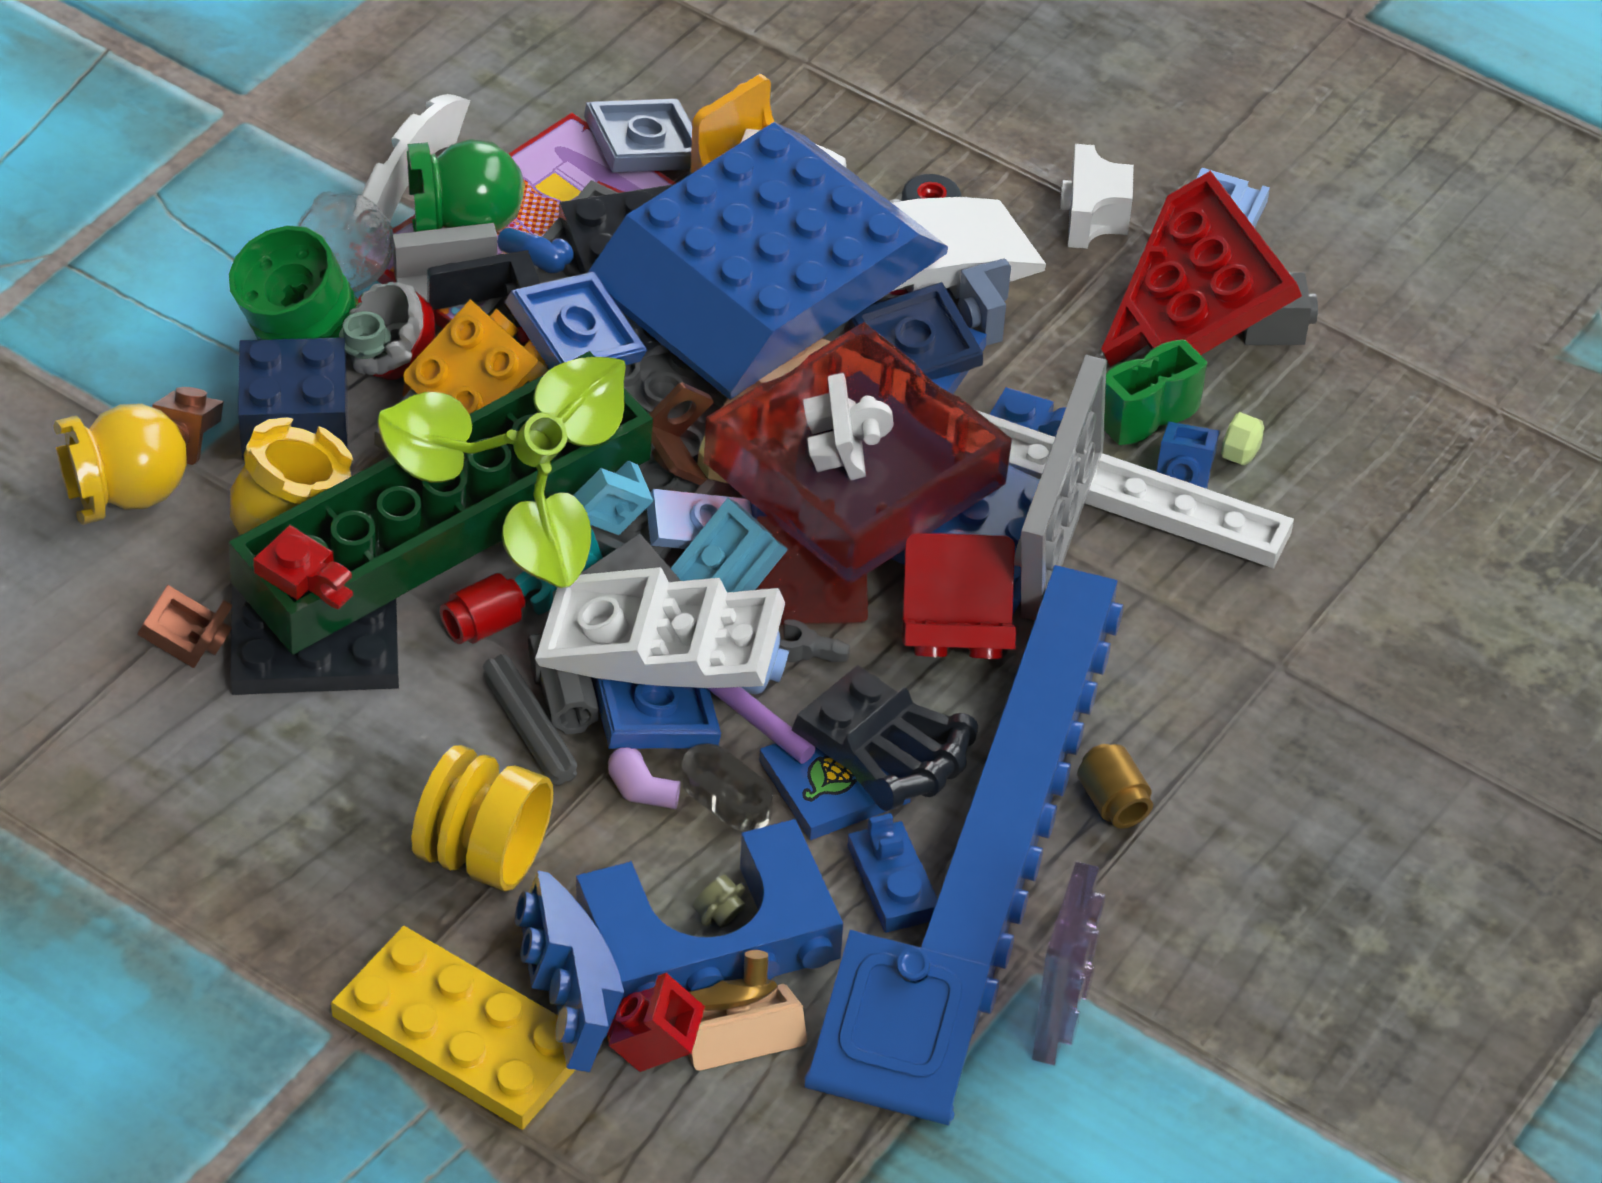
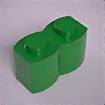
M1175 340L1155 347L1144 359L1126 361L1110 369L1106 373L1104 431L1118 445H1127L1148 438L1160 425H1167L1168 422L1178 423L1191 417L1201 406L1207 361L1186 340Z

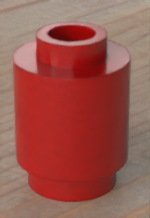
M494 573L450 594L449 601L440 606V616L447 633L454 642L462 644L468 641L475 644L520 622L522 619L521 609L525 607V598L521 588L514 579H506L502 574Z

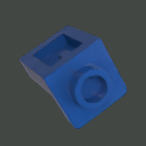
M1168 422L1161 441L1156 472L1208 489L1211 466L1217 451L1220 431Z

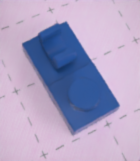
M891 813L869 818L868 829L848 834L847 846L884 932L887 933L930 922L938 899L903 822L893 823Z

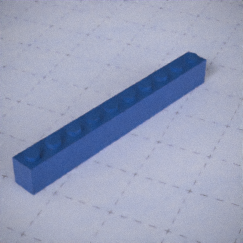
M1054 565L921 946L924 949L990 965V972L973 1034L975 1033L981 1012L991 1014L993 1011L1000 980L994 979L993 975L996 967L1006 969L1009 963L1014 935L1008 934L1011 923L1019 925L1022 923L1029 896V891L1022 890L1025 879L1035 881L1043 855V848L1037 847L1039 837L1050 838L1057 812V805L1051 804L1053 795L1063 797L1071 769V764L1065 763L1067 753L1077 755L1084 731V723L1078 722L1081 713L1091 714L1096 697L1098 683L1091 680L1094 673L1104 674L1111 648V643L1104 641L1107 634L1116 636L1120 626L1124 604L1115 602L1118 580ZM923 977L922 979L917 980V981H911V980H910L909 982H911V983H917V982L923 981L926 977Z

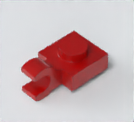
M291 525L253 559L255 574L296 600L309 590L319 596L329 606L340 609L353 596V591L344 586L352 578V573L343 565L334 562L333 551Z

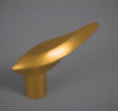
M750 950L745 952L743 979L720 981L709 988L689 993L705 1006L704 1011L742 1007L758 1002L774 992L778 985L774 980L767 979L768 953L761 950Z

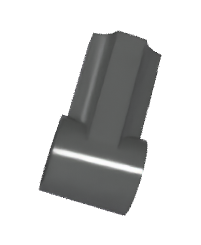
M543 633L529 635L528 651L531 671L535 684L541 683L551 723L566 735L585 732L589 725L598 721V705L591 677L539 666L535 657Z

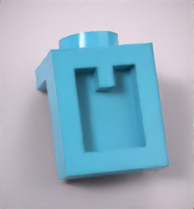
M627 461L616 473L600 468L573 495L585 508L590 525L620 535L653 502L639 465Z

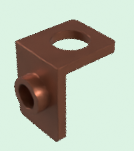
M679 383L649 413L653 418L651 443L655 447L651 452L655 460L665 470L683 479L702 485L707 478L682 442L680 436L713 404V400L709 394L685 383ZM683 401H692L690 409L685 414L677 418H668L670 410L675 405Z

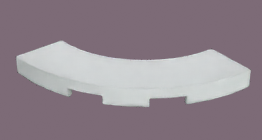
M451 94L440 95L426 102V108L428 109L421 115L413 113L408 117L392 137V145L395 149L389 159L384 164L376 163L355 210L354 222L376 229L388 230L396 207L408 186L407 144L428 142L430 155L444 147L455 144L470 100Z

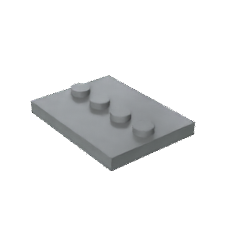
M1089 355L1084 357L1021 530L1014 565L1021 567L1022 618L1036 620L1054 565H1063L1103 452L1106 386L1105 359Z

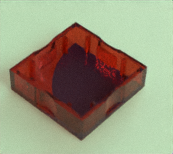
M863 322L810 354L792 371L779 378L760 384L707 416L704 463L846 582L852 584L906 548V541L911 534L931 533L1005 485L1012 438L959 396L946 391L934 383L922 372L916 362ZM843 373L845 376L849 399L857 404L862 397L872 396L876 401L887 404L893 414L894 425L891 431L886 436L880 438L877 444L868 445L862 440L866 477L851 481L844 466L817 472L808 447L809 437L832 432L834 429L812 434L807 423L803 400L829 393L828 376Z

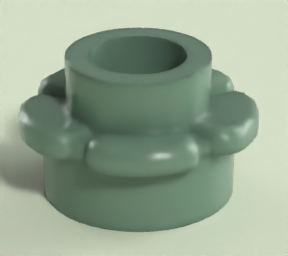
M361 311L349 315L344 320L339 338H345L346 353L359 359H370L384 351V345L390 343L391 334L385 327V322L381 316L373 312Z

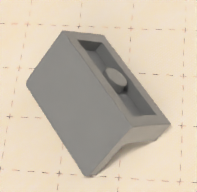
M494 223L393 234L395 280L404 285L413 286L415 291L426 300L427 270L430 267L497 255V233ZM486 301L475 302V304H484Z

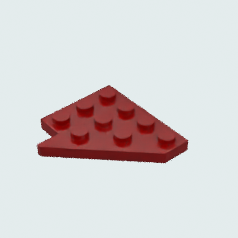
M1211 170L1167 196L1101 350L1110 367L1147 345L1152 350L1163 343L1175 340H1186L1200 355H1203L1302 297L1297 282Z

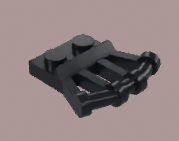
M857 665L798 713L791 731L850 770L875 803L882 810L889 811L901 807L906 799L920 795L924 797L937 795L945 787L946 779L956 778L963 772L967 764L965 756L967 747L976 740L979 726L977 721L968 714L955 713L947 716L913 703L907 688L903 687L897 692L878 677ZM931 738H934V739H937V740H939V741L945 742V744L940 745L939 743H937L936 741H934V740L931 739ZM882 769H884L885 771H887V772H888L889 774H891V775H888V776H887V775L882 771Z

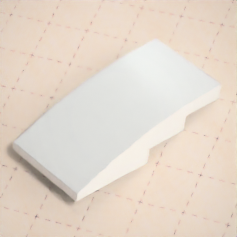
M947 197L914 199L893 203L948 246L946 255L894 290L905 287L910 293L943 282L945 288H949L957 299L959 298L961 270L1003 258L1007 259L1011 265L1010 282L1045 271L1046 263L1000 200Z
M661 567L582 574L570 587H557L535 660L541 667L593 678L645 685L695 688L764 686L785 601L778 588L727 592L720 578L668 582Z

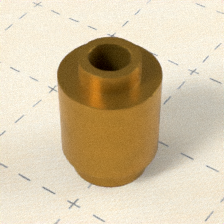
M1100 744L1090 749L1084 755L1077 771V777L1102 818L1112 822L1116 828L1120 829L1132 827L1143 821L1153 809V802L1150 799L1152 790L1127 749L1118 744Z

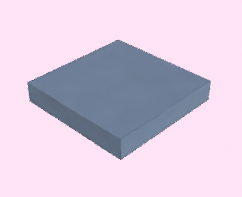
M678 99L586 102L584 118L612 173L691 169L692 124Z

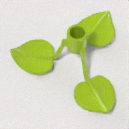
M586 357L567 361L553 367L539 380L535 389L533 400L539 413L530 417L519 431L509 430L503 435L475 443H468L466 441L472 432V421L468 411L461 402L444 393L424 392L413 395L390 408L382 410L377 420L380 435L385 448L395 462L413 477L427 482H445L456 478L463 469L464 453L474 454L502 445L513 444L517 457L524 464L537 467L538 474L534 487L535 502L524 501L516 504L505 518L502 526L504 548L511 560L523 571L558 588H568L580 576L587 562L591 545V525L585 508L575 496L569 493H557L545 500L544 490L548 474L552 470L550 461L563 449L567 440L572 444L587 447L604 443L615 434L624 413L625 361L609 357Z

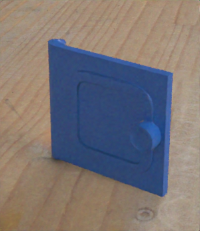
M850 930L811 1068H809L804 1078L805 1088L949 1126L955 1116L953 1103L990 972V965ZM901 975H902L904 978H906V979H908V980H911V981H917V980L922 979L923 977H926V978H925L923 981H920V982H917V983H911V982H908V981L904 980V979L901 977Z

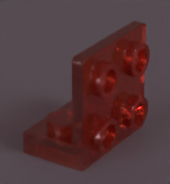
M757 516L756 520L777 541L788 548L787 552L758 586V590L779 589L785 601L780 625H784V621L788 619L798 620L804 624H858L867 621V568L850 579L818 545L807 526L804 516ZM835 524V525H833V526H844V527H848L847 525H844V524Z

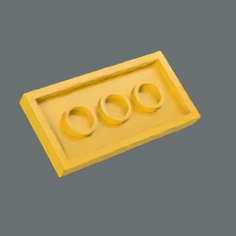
M403 926L331 1002L332 1017L521 1130L529 1124L575 1071L566 1067L563 1043L556 1040L558 1015L406 926Z

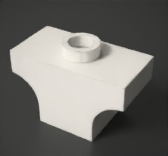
M1075 144L1071 180L1062 181L1060 209L1069 210L1068 247L1088 249L1090 241L1103 234L1128 235L1133 199L1134 165L1106 161L1097 154L1095 145Z

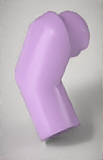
M619 748L610 755L608 761L609 774L623 798L630 802L676 809L680 795V781L652 777L643 761L641 753L637 749Z

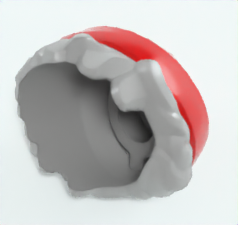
M389 282L388 284L381 285L378 283L373 284L369 291L362 293V302L357 304L356 308L351 309L349 314L361 311L378 314L384 320L385 327L390 331L391 340L389 344L384 345V351L370 359H359L351 355V361L358 373L386 380H397L404 376L406 369L434 340V312L430 303L416 292L411 285H404L401 282Z

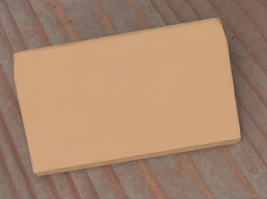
M779 984L774 992L758 1002L737 1008L704 1011L692 1054L688 1055L692 1065L696 1070L701 1071L804 1046L807 1043L803 1005L787 985Z

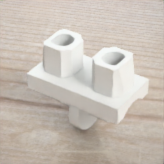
M839 373L828 376L829 393L803 400L807 423L812 434L834 429L832 432L808 438L810 456L817 472L844 466L850 481L866 477L862 440L868 445H875L880 441V438L886 436L894 425L892 410L887 404L876 401L872 396H864L856 404L855 401L848 398L844 374Z

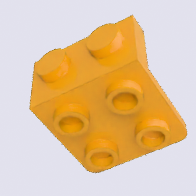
M470 299L406 369L403 377L405 383L417 394L439 392L450 395L460 401L468 413L471 414L522 387L528 380L531 382L541 377L549 370L531 340L523 347L513 338L519 329L499 310L495 309L489 316Z

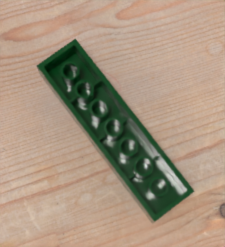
M588 351L575 359L595 356ZM544 375L469 414L472 421V432L466 442H479L506 434L509 430L519 431L530 417L539 413L534 405L533 398L536 386ZM625 388L623 418L615 434L606 442L595 446H578L567 440L563 449L550 461L552 470L548 474L544 490L545 500L557 493L574 495L600 468L616 473L627 461L641 465L650 460L653 418ZM506 444L474 454L464 453L463 469L456 478L445 482H427L415 478L404 471L389 456L229 541L231 583L293 655L502 541V526L508 512L520 502H535L534 487L538 474L537 467L524 464L517 457L513 444ZM291 525L333 551L334 562L343 565L352 573V578L344 586L353 591V596L340 609L329 606L319 596L309 590L296 600L255 574L253 559Z

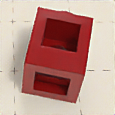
M663 973L658 975L654 987L632 993L622 999L616 1011V1017L613 1019L607 1033L608 1046L639 1072L692 1054L705 1006L669 974Z

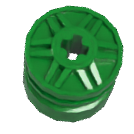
M287 225L263 232L250 240L235 256L229 272L230 292L258 340L339 338L344 320L350 315V310L356 308L358 304V299L342 273V269L331 248L322 235L307 227Z

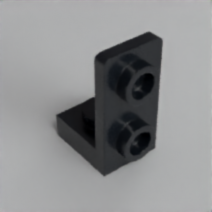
M528 250L498 254L430 267L427 270V301L430 303L432 310L464 305L470 299L475 303L504 297L505 302L511 290L540 284ZM505 303L508 314H512V312Z

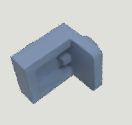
M1005 258L961 270L958 302L960 314L969 328L987 334L986 346L1003 340L1006 303L1004 301L1008 298L1011 265Z

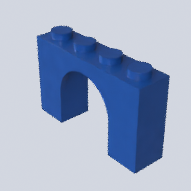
M796 819L741 833L740 870L757 906L758 913L744 927L726 935L696 937L678 932L663 923L652 910L632 861L576 875V901L596 925L611 951L624 989L622 999L632 993L654 987L657 976L663 973L669 974L688 992L709 988L720 981L743 979L745 952L750 950H761L768 953L767 979L769 980L775 976L804 968H819L830 961L841 959L843 921Z

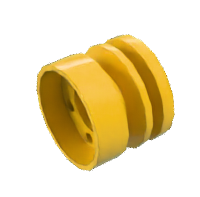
M463 745L451 747L441 757L422 792L414 817L411 835L413 853L418 859L429 863L439 861L443 868L450 871L459 869L466 862V871L471 879L502 891L513 890L523 880L533 864L547 830L553 805V784L550 778L516 765L507 766L499 774V764L495 757L489 755L477 756L473 749Z

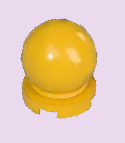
M142 403L121 404L101 413L89 429L83 425L78 416L56 420L53 425L56 435L63 433L65 435L66 445L56 447V453L68 498L80 497L85 509L77 511L76 514L78 521L82 525L104 520L106 516L105 506L108 502L125 510L147 509L166 500L181 483L187 466L186 443L177 424L161 410Z
M292 418L269 419L256 426L243 454L245 465L230 489V518L239 535L350 478V466L353 458L344 443L320 426H318L316 434L304 429L291 427Z

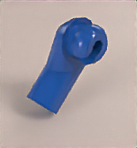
M513 228L503 229L498 236L497 243L500 251L513 253L528 250L533 265L547 273L562 272L565 265H568L573 260L574 253L572 247L563 239H555L550 242L544 237Z

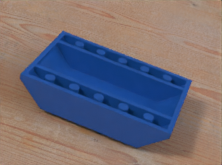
M773 122L627 214L588 273L595 272L620 311L731 400L946 255L948 246L806 136Z

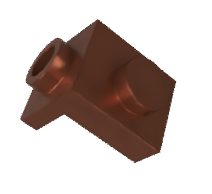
M178 387L152 404V407L161 410L177 424L186 443L187 464L194 465L200 460L203 433L221 422L224 401L207 398V392L202 389Z
M167 585L137 635L195 668L205 650L215 656L232 629L231 626L223 621L233 605L223 600L216 613Z

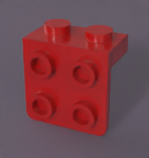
M912 533L907 537L905 543L902 642L905 646H915L914 655L946 657L947 647L969 648V657L999 659L1002 658V649H1015L1016 627L1012 624L1014 541L1004 535Z

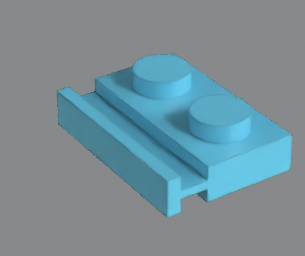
M727 498L673 564L671 570L681 581L720 578L727 592L756 590L787 552L788 548L777 541L741 505Z

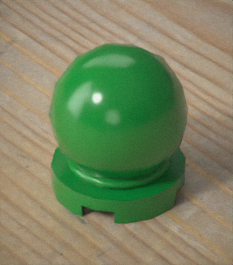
M470 139L451 144L438 157L435 154L430 155L428 142L407 144L409 195H414L415 218H412L413 232L494 223L496 233L500 234L503 229L507 228L518 217L525 189L522 172L514 159L495 143Z

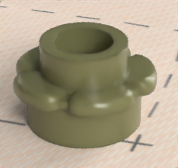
M722 875L710 883L699 894L692 905L702 916L701 924L709 926L715 921L720 928H723L732 922L746 906L740 898L745 891V886L742 883L736 886L727 875Z

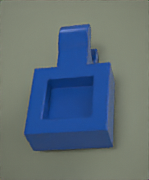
M1005 387L989 415L1056 437L1066 407L1059 408L1053 412L1054 401Z

